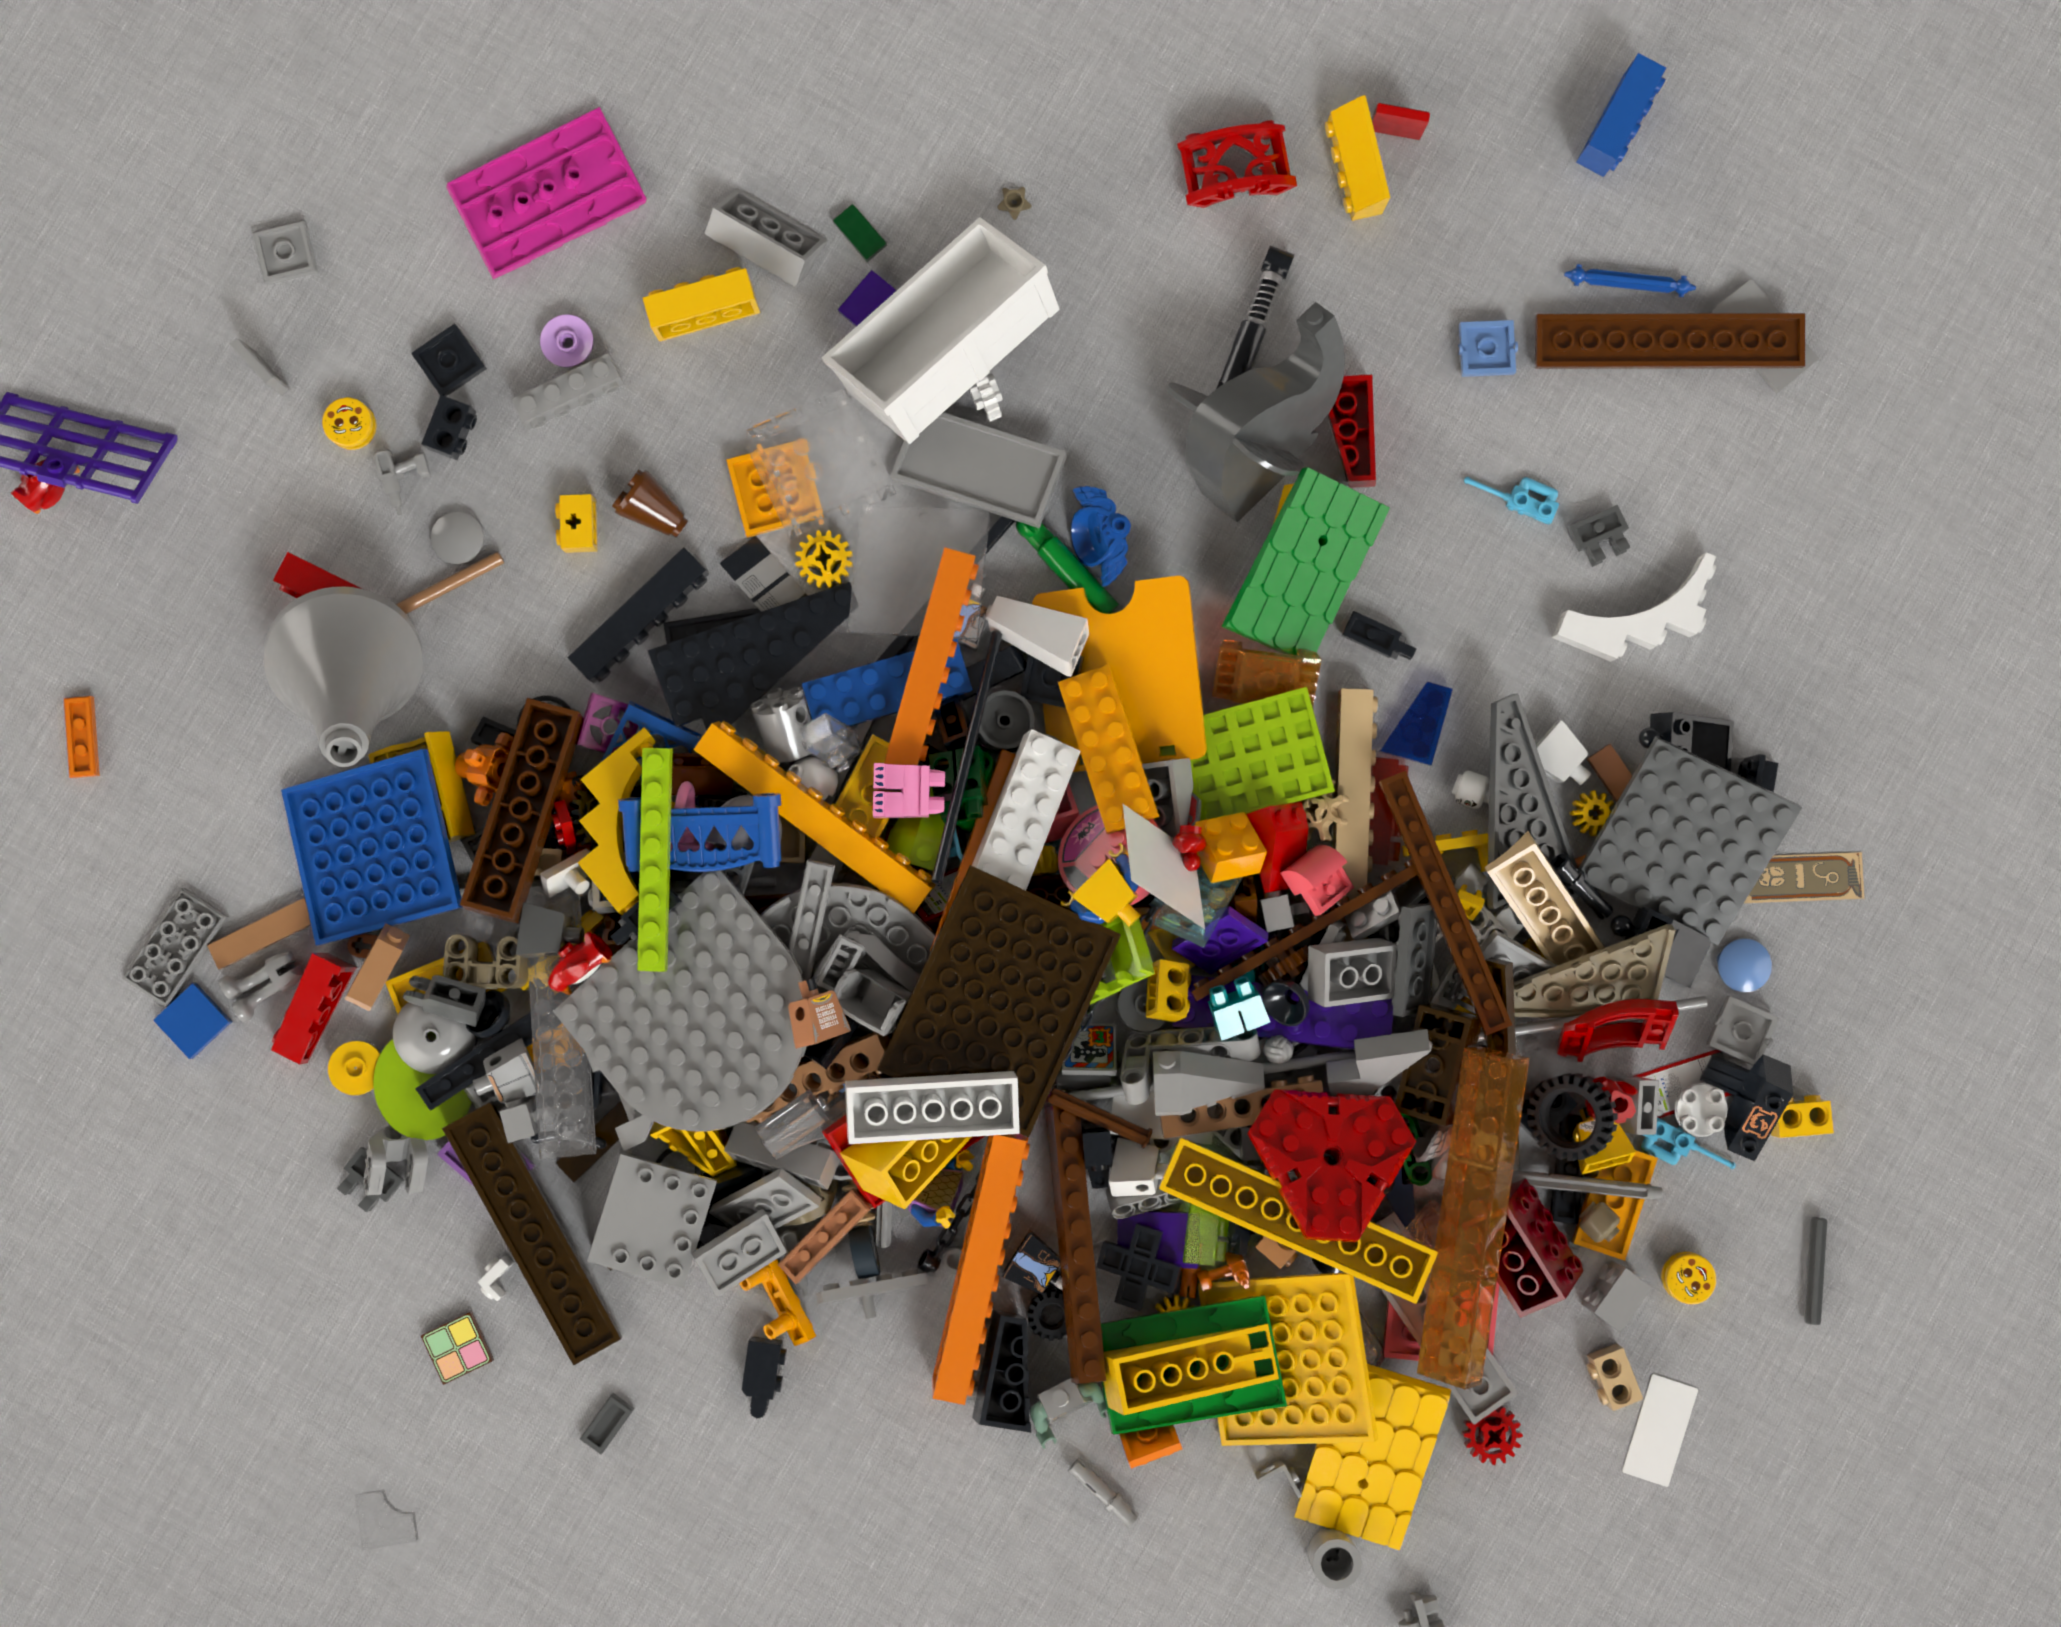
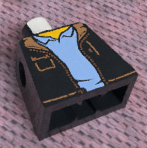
M1029 1229L1003 1270L1002 1277L1040 1294H1043L1048 1284L1060 1292L1063 1291L1061 1272L1058 1271L1060 1267L1059 1255Z

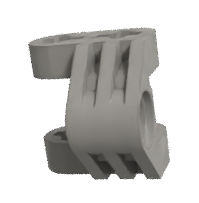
M389 1125L368 1140L364 1173V1191L366 1196L381 1195L386 1162L402 1161L403 1159L407 1160L405 1172L406 1192L420 1193L423 1191L428 1165V1152L424 1139L406 1137Z

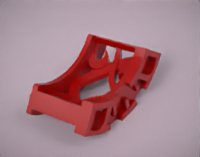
M1267 120L1258 124L1226 127L1203 134L1192 133L1185 137L1186 140L1177 143L1178 150L1181 151L1188 194L1185 195L1187 205L1206 208L1235 198L1234 193L1248 191L1249 196H1277L1297 187L1296 176L1291 175L1283 136V132L1286 131L1285 125L1275 124L1273 120ZM1261 139H1270L1273 155H1265L1269 150L1270 144L1264 145ZM1233 145L1247 150L1256 158L1248 164L1242 178H1237L1235 172L1229 167L1217 165L1225 152ZM1205 149L1207 151L1206 155L1198 156V161L1208 163L1207 166L1195 168L1193 152ZM1259 165H1262L1261 167H1258V171H1260L1262 175L1255 176L1252 173V169ZM1223 173L1228 177V179L1224 182H1219L1218 178L1220 177V174H1213ZM1204 174L1202 187L1199 189L1197 175Z

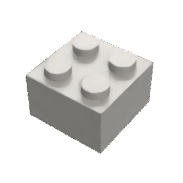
M1611 1261L1610 1264H1605L1598 1274L1600 1278L1594 1286L1591 1285L1583 1294L1584 1301L1581 1305L1616 1330L1622 1332L1653 1287L1627 1268Z

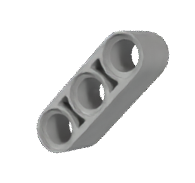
M1158 1179L1156 1193L1153 1195L1115 1197L1111 1194L1110 1186L1106 1189L1112 1216L1116 1219L1128 1218L1173 1205L1183 1200L1158 1188L1161 1182L1160 1179Z

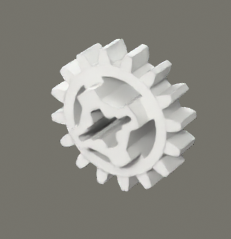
M991 373L981 381L978 380L968 389L976 409H984L990 421L1002 417L997 402L1003 400L995 378Z

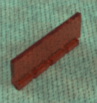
M1376 757L1375 766H1371V776L1375 777V790L1370 792V803H1374V817L1369 819V830H1373V844L1368 846V856H1372V864L1388 866V860L1399 861L1401 843L1391 842L1390 839L1391 837L1401 838V833L1379 783L1383 779L1404 771L1408 775L1409 766L1399 765L1398 759Z

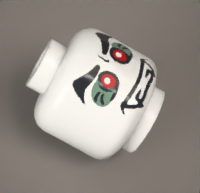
M1469 770L1465 771L1463 775L1458 774L1452 791L1456 802L1474 809H1479L1483 802L1489 803V778Z

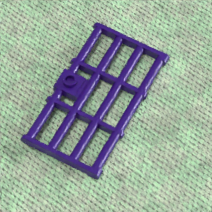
M6 392L0 402V424L42 434L37 443L0 434L1 446L29 453L24 462L0 456V467L18 471L25 476L28 474L37 476L38 481L63 488L69 484L76 486L80 490L85 488L131 500V503L135 504L140 502L178 440L176 434L168 432L164 434L128 425L120 420L113 421L69 410L65 406L58 407L22 398L18 394ZM11 406L54 417L49 425L6 415ZM64 419L109 431L105 438L101 439L59 427ZM119 433L163 445L158 453L114 441ZM54 437L97 448L92 457L48 447L47 445ZM109 451L148 461L151 464L147 471L103 461V458ZM40 456L47 457L42 466L35 465ZM78 465L85 467L80 476L73 475ZM96 470L140 482L135 490L93 480L91 477Z

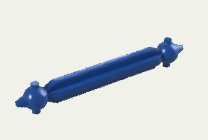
M1577 264L1576 268L1572 271L1564 273L1565 277L1570 278L1574 282V286H1579V283L1585 281L1590 285L1662 293L1676 291L1680 298H1684V294L1689 291L1696 290V286L1686 279L1687 276H1681V279L1675 281L1671 277L1599 269L1584 271L1581 264Z

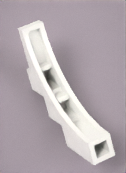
M1707 552L1699 556L1691 573L1677 591L1654 608L1630 616L1611 618L1587 616L1566 610L1561 614L1552 638L1611 662L1623 656L1628 644L1624 642L1625 640L1647 649H1652L1663 643L1667 634V630H1664V628L1687 637L1694 636L1697 632L1700 633L1706 624L1707 619L1704 618L1707 609L1699 607L1697 604L1700 605L1706 595V589H1704L1706 581L1712 578L1716 570V565H1714L1716 556Z

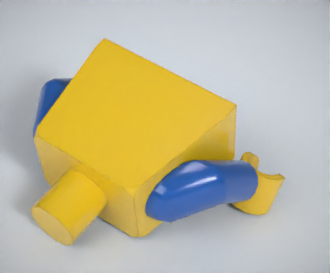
M1121 843L1118 844L1121 848L1119 853L1114 854L1112 850H1109L1108 853L1113 859H1108L1075 893L1067 892L1071 895V900L1068 903L1061 901L1062 906L1078 914L1081 920L1102 924L1104 922L1111 923L1119 916L1130 927L1141 916L1130 905L1138 897L1136 892L1138 885L1131 881L1128 850Z

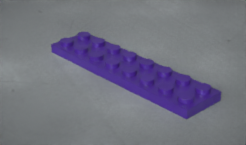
M1191 975V984L1188 988L1189 1012L1186 1018L1173 1022V1028L1215 1027L1212 1012L1208 1005V1001L1211 1000L1210 994L1195 1002L1190 993L1195 990L1193 984L1204 979L1205 976ZM1208 977L1209 981L1213 980L1214 977ZM1233 981L1224 986L1227 994L1236 991ZM1251 982L1252 985L1254 984L1262 999L1263 991L1265 989L1263 984L1259 982ZM1288 990L1290 998L1294 1001H1299L1298 995L1294 991ZM1392 998L1323 1007L1309 1000V1013L1299 1025H1282L1275 1021L1267 1012L1270 1023L1256 1028L1258 1038L1269 1039L1272 1036L1282 1035L1290 1042L1355 1049L1354 1040L1392 1034Z

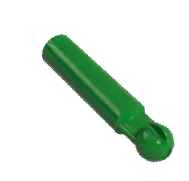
M1018 521L1016 522L1018 534L1033 546L1038 556L1069 589L1084 588L1089 603L1101 613L1111 614L1119 606V603L1043 523H1041L1040 528H1036Z

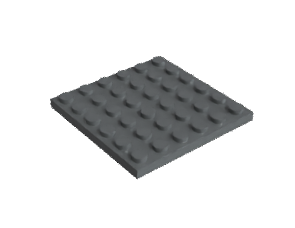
M1655 736L1579 868L1584 871L1585 879L1590 885L1640 909L1646 907L1709 937L1710 942L1718 945L1802 807Z

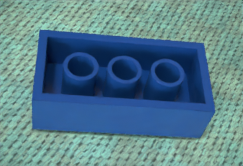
M1640 53L1636 55L1623 74L1576 163L1602 177L1606 175L1609 169L1612 171L1616 169L1627 153V146L1630 141L1636 136L1641 126L1640 122L1649 112L1653 104L1652 100L1659 93L1666 80L1662 77L1666 67Z

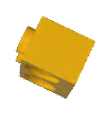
M1162 959L1153 962L1152 966L1155 974L1148 977L1146 1017L1170 1022H1177L1186 1018L1190 1009V1001L1188 1000V988L1191 984L1189 964ZM1168 973L1172 976L1173 983L1169 980ZM1167 1000L1170 1001L1172 1009L1168 1007Z
M1806 1095L1803 1101H1794V1097H1792L1774 1127L1771 1136L1785 1138L1834 1133L1831 1101L1821 1099L1820 1095ZM1813 1108L1818 1110V1117L1815 1121H1811L1809 1116ZM1789 1110L1792 1118L1790 1122L1785 1124L1783 1114Z

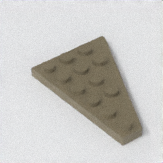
M1667 924L1513 982L1515 1017L1565 1018L1582 1015L1599 1006L1620 1000H1658L1676 930L1673 925Z

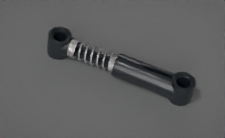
M1271 245L1269 246L1261 268L1263 274L1260 279L1261 284L1257 286L1259 291L1255 292L1256 298L1252 299L1254 304L1250 306L1251 311L1248 312V317L1241 321L1217 388L1252 369L1266 333V328H1264L1266 322L1264 320L1268 317L1267 312L1271 310L1269 308L1270 304H1274L1272 301L1276 297L1274 293L1278 291L1277 287L1280 286L1282 280L1286 279L1295 254Z

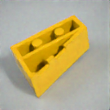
M654 1122L649 1132L650 1136L655 1139L660 1138L669 1145L671 1150L674 1152L678 1150L687 1156L689 1162L712 1177L737 1166L736 1160H733L724 1151L729 1137L723 1129L715 1131H686L667 1127L657 1122Z

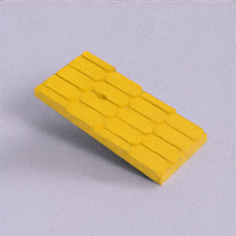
M1367 1364L1378 1440L1375 1442L1317 1443L1301 1491L1302 1497L1299 1498L1294 1517L1400 1550L1448 1406L1451 1389Z

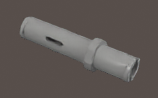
M1080 1458L1071 1465L1068 1472L1105 1505L1104 1509L1107 1512H1113L1127 1528L1137 1520L1139 1513L1122 1499L1123 1495L1119 1492L1115 1493Z

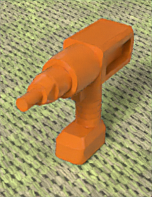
M1227 1252L1224 1255L1227 1265L1209 1271L1202 1270L1197 1272L1203 1291L1205 1292L1212 1288L1211 1281L1230 1276L1247 1289L1249 1287V1271L1243 1256Z

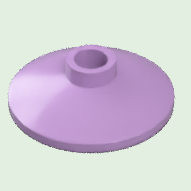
M574 315L554 317L544 326L541 332L540 346L543 354L551 363L559 367L569 368L583 363L593 349L594 339L590 327L584 320ZM573 340L571 347L567 348L564 346L565 341Z

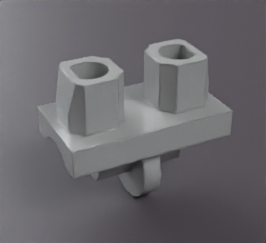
M1418 1592L1410 1593L1416 1616L1413 1617L1411 1609L1404 1610L1405 1619L1398 1623L1399 1627H1445L1442 1620L1428 1623L1427 1615L1440 1612L1435 1595L1420 1596Z

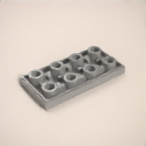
M181 888L122 979L163 1006L168 1007L175 1000L208 950L207 945L214 941L229 916L189 890Z

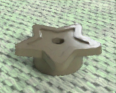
M1024 187L1018 190L1003 188L1004 200L997 206L1001 211H1008L1013 220L1018 218L1020 211L1028 210L1032 207L1024 197ZM1013 200H1016L1017 203H1016V204H1012V201H1013Z

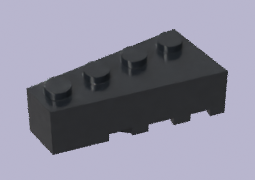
M993 1310L972 1418L979 1425L1031 1433L1029 1416L1030 1398L1028 1392L1029 1370L1027 1367V1320L1020 1314Z

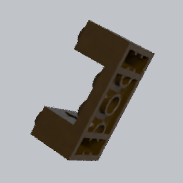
M1434 1003L1421 1004L1418 1008L1413 1031L1427 1029L1429 1041L1432 1042V1049L1426 1056L1403 1071L1395 1105L1400 1113L1438 1125L1449 1126L1458 1123L1464 1096L1458 1095L1456 1092L1467 1048L1470 1045L1477 1044L1481 1024L1476 1015ZM1431 1057L1436 1058L1440 1062V1069L1437 1073H1433L1428 1069L1427 1063Z

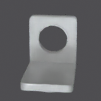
M1282 1458L1255 1473L1260 1483L1283 1470L1298 1498L1302 1497L1296 1486L1300 1482L1293 1467L1287 1469Z

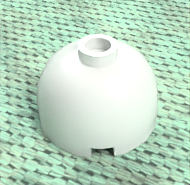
M803 757L788 769L797 774L802 779L800 783L808 789L813 787L824 796L823 800L828 795L833 797L838 785V774L829 763L817 757Z

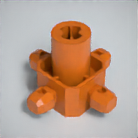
M501 732L495 741L496 746L482 744L476 747V749H467L466 752L461 753L456 759L455 770L457 775L468 779L469 782L479 787V789H476L474 802L481 806H487L493 797L492 793L497 791L514 739L508 733Z

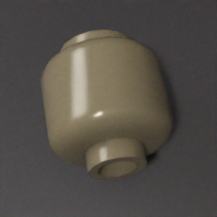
M1593 1201L1578 1216L1581 1219L1579 1223L1580 1228L1595 1242H1601L1604 1239L1610 1242L1620 1231L1616 1227L1620 1222V1217L1604 1202L1596 1204Z

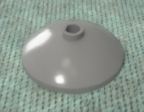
M410 1002L401 1009L393 1026V1041L401 1059L411 1068L427 1074H438L471 1052L476 1040V1036L467 1030L466 1024L424 1012L422 1006ZM429 1031L434 1032L436 1034V1040H429L427 1038V1033Z

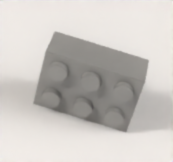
M1378 937L1309 946L1308 999L1323 1007L1391 999L1395 992L1396 944Z

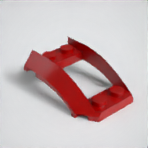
M1627 999L1592 1009L1576 1019L1563 1024L1557 1044V1055L1565 1058L1567 1055L1576 1056L1577 1062H1583L1585 1056L1600 1050L1619 1047L1643 1048L1644 1043L1658 1044L1660 1050H1665L1679 1015L1676 1001L1654 999ZM1633 1018H1642V1019H1644L1643 1023H1639V1022H1623V1023L1609 1024V1025H1605V1026H1601V1027L1595 1028V1027H1597V1026H1599V1025H1602V1024H1605V1023H1608V1022H1612V1021H1616V1020L1633 1019Z

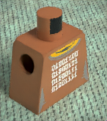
M814 978L798 982L803 999L791 1002L788 1006L796 1049L851 1031L836 993L833 990L819 993Z

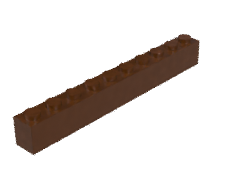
M1052 1105L1045 1108L1071 1383L1082 1384L1106 1381L1081 1120L1079 1116Z

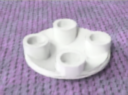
M1695 1083L1683 1089L1675 1102V1117L1680 1127L1685 1132L1698 1137H1705L1715 1132H1720L1724 1128L1727 1117V1103L1724 1093L1706 1083Z

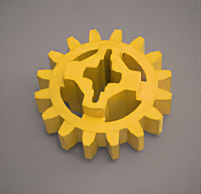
M817 530V537L813 538L808 534L807 539L809 542L807 544L804 542L799 543L803 551L795 552V555L801 558L795 565L797 568H803L799 573L801 577L808 575L807 583L809 585L817 581L818 588L821 589L823 583H826L830 589L832 588V581H836L840 585L842 584L840 576H849L845 569L846 567H853V563L847 560V558L853 556L852 551H845L849 544L847 541L840 543L842 538L840 534L832 538L830 530L827 531L826 536H822L820 530ZM826 543L835 545L839 551H832L827 547ZM816 545V549L813 552V554L808 555L811 548ZM822 549L827 557L830 558L827 560V570L821 561H818L822 559ZM841 563L839 569L833 574L832 570L835 565ZM809 568H817L821 571L822 576L815 575Z

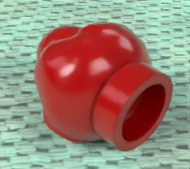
M1181 825L1180 832L1173 838L1172 844L1181 853H1187L1182 859L1185 868L1188 871H1195L1201 864V859L1197 853L1205 849L1206 840L1201 835L1202 827Z

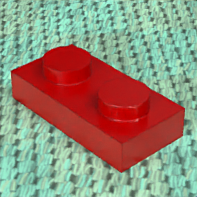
M565 800L555 802L556 814L551 816L559 846H565L567 855L578 852L573 824Z

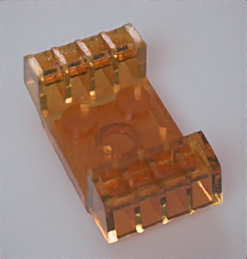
M1223 640L1219 649L1212 697L1245 704L1307 687L1313 707L1322 659L1317 652L1298 649L1296 656L1243 649L1242 641Z

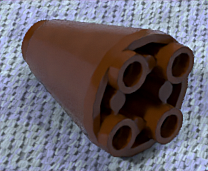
M638 469L627 484L631 487L630 491L626 493L623 490L612 505L616 509L615 513L668 536L672 534L674 537H677L688 522L683 517L684 513L647 470L642 472Z

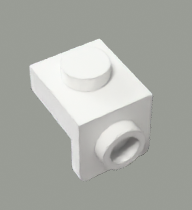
M507 1255L500 1260L495 1257L484 1268L487 1273L478 1281L482 1286V1293L491 1300L494 1298L498 1301L506 1294L496 1281L514 1263Z

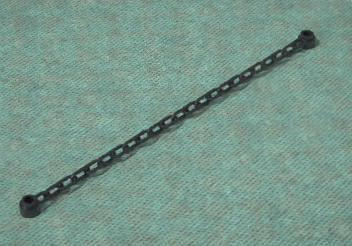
M1151 893L1147 898V904L1151 907L1147 914L1139 918L1140 923L1144 919L1145 922H1149L1143 931L1144 936H1146L1153 925V917L1159 908L1164 910L1168 906ZM1103 977L1100 982L1107 979V977ZM1106 998L1089 1005L1085 1015L1090 1017L1083 1027L1080 1024L1064 1062L1067 1061L1074 1050V1042L1080 1032H1084L1093 1020L1095 1008L1100 1001ZM979 1173L976 1176V1184L972 1191L962 1198L956 1208L957 1214L948 1228L949 1232L952 1233L947 1243L942 1239L948 1230L943 1228L937 1238V1246L934 1251L926 1249L922 1253L917 1264L918 1269L926 1273H935L941 1263L940 1253L952 1243L957 1235L959 1223L963 1217H967L971 1212L972 1203L966 1213L961 1207L967 1198L969 1202L973 1201Z

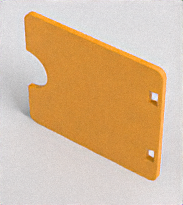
M1170 576L1135 581V589L1131 601L1124 609L1113 614H1104L1096 610L1089 603L1084 588L1039 593L1033 598L1032 605L1088 619L1089 636L1080 655L1084 657L1081 674L1107 664L1110 665L1142 764L1187 758L1192 760L1199 759L1205 755L1207 745L1189 581L1185 577ZM1043 703L1046 734L1054 736L1062 743L1079 750L1067 709ZM1161 746H1175V755L1160 756ZM1081 753L1073 772L1086 771L1085 765H1080Z

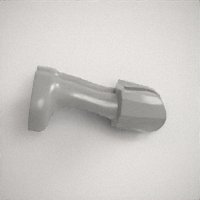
M291 951L266 959L265 966L243 979H234L230 976H224L219 979L218 984L222 992L231 1000L237 999L259 983L269 978L271 979L267 985L258 991L232 1003L235 1014L242 1022L245 1023L252 1019L254 1009L263 1000L280 990L286 993L301 980L304 972L300 966L287 971L281 976L278 974L280 970L285 969L296 961Z

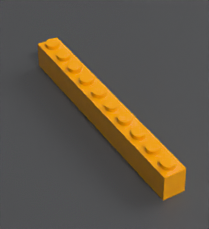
M719 721L714 722L710 725L693 750L753 795L781 793L782 805L778 806V812L782 817L883 893L899 901L913 914L919 909L936 886L931 881L932 876L922 869L917 871L910 865L911 861L901 853H893L888 849L889 844L878 836L873 838L866 832L867 828L857 820L852 822L844 816L845 811L834 803L828 804L822 799L824 796L813 787L808 789L800 783L802 779L790 770L788 772L784 771L779 767L780 762L769 754L764 756L756 750L758 746L750 739H742L735 734L736 729L725 721H722V723Z

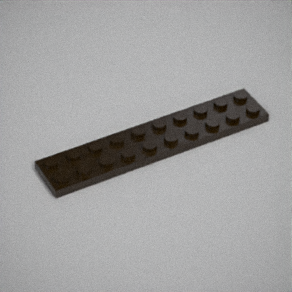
M491 1101L443 1127V1132L573 1366L621 1340L623 1336L515 1141L508 1143L501 1116L494 1103Z

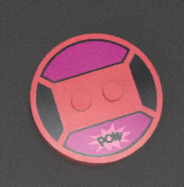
M1097 805L1083 812L1072 822L1065 832L1059 847V871L1064 883L1073 893L1108 859H1113L1108 853L1109 850H1112L1114 854L1119 853L1121 849L1118 845L1119 843L1128 850L1126 830L1122 829L1107 834ZM1154 819L1148 820L1150 823H1152L1160 830H1162ZM1138 885L1136 890L1138 897L1130 905L1145 898L1149 892Z

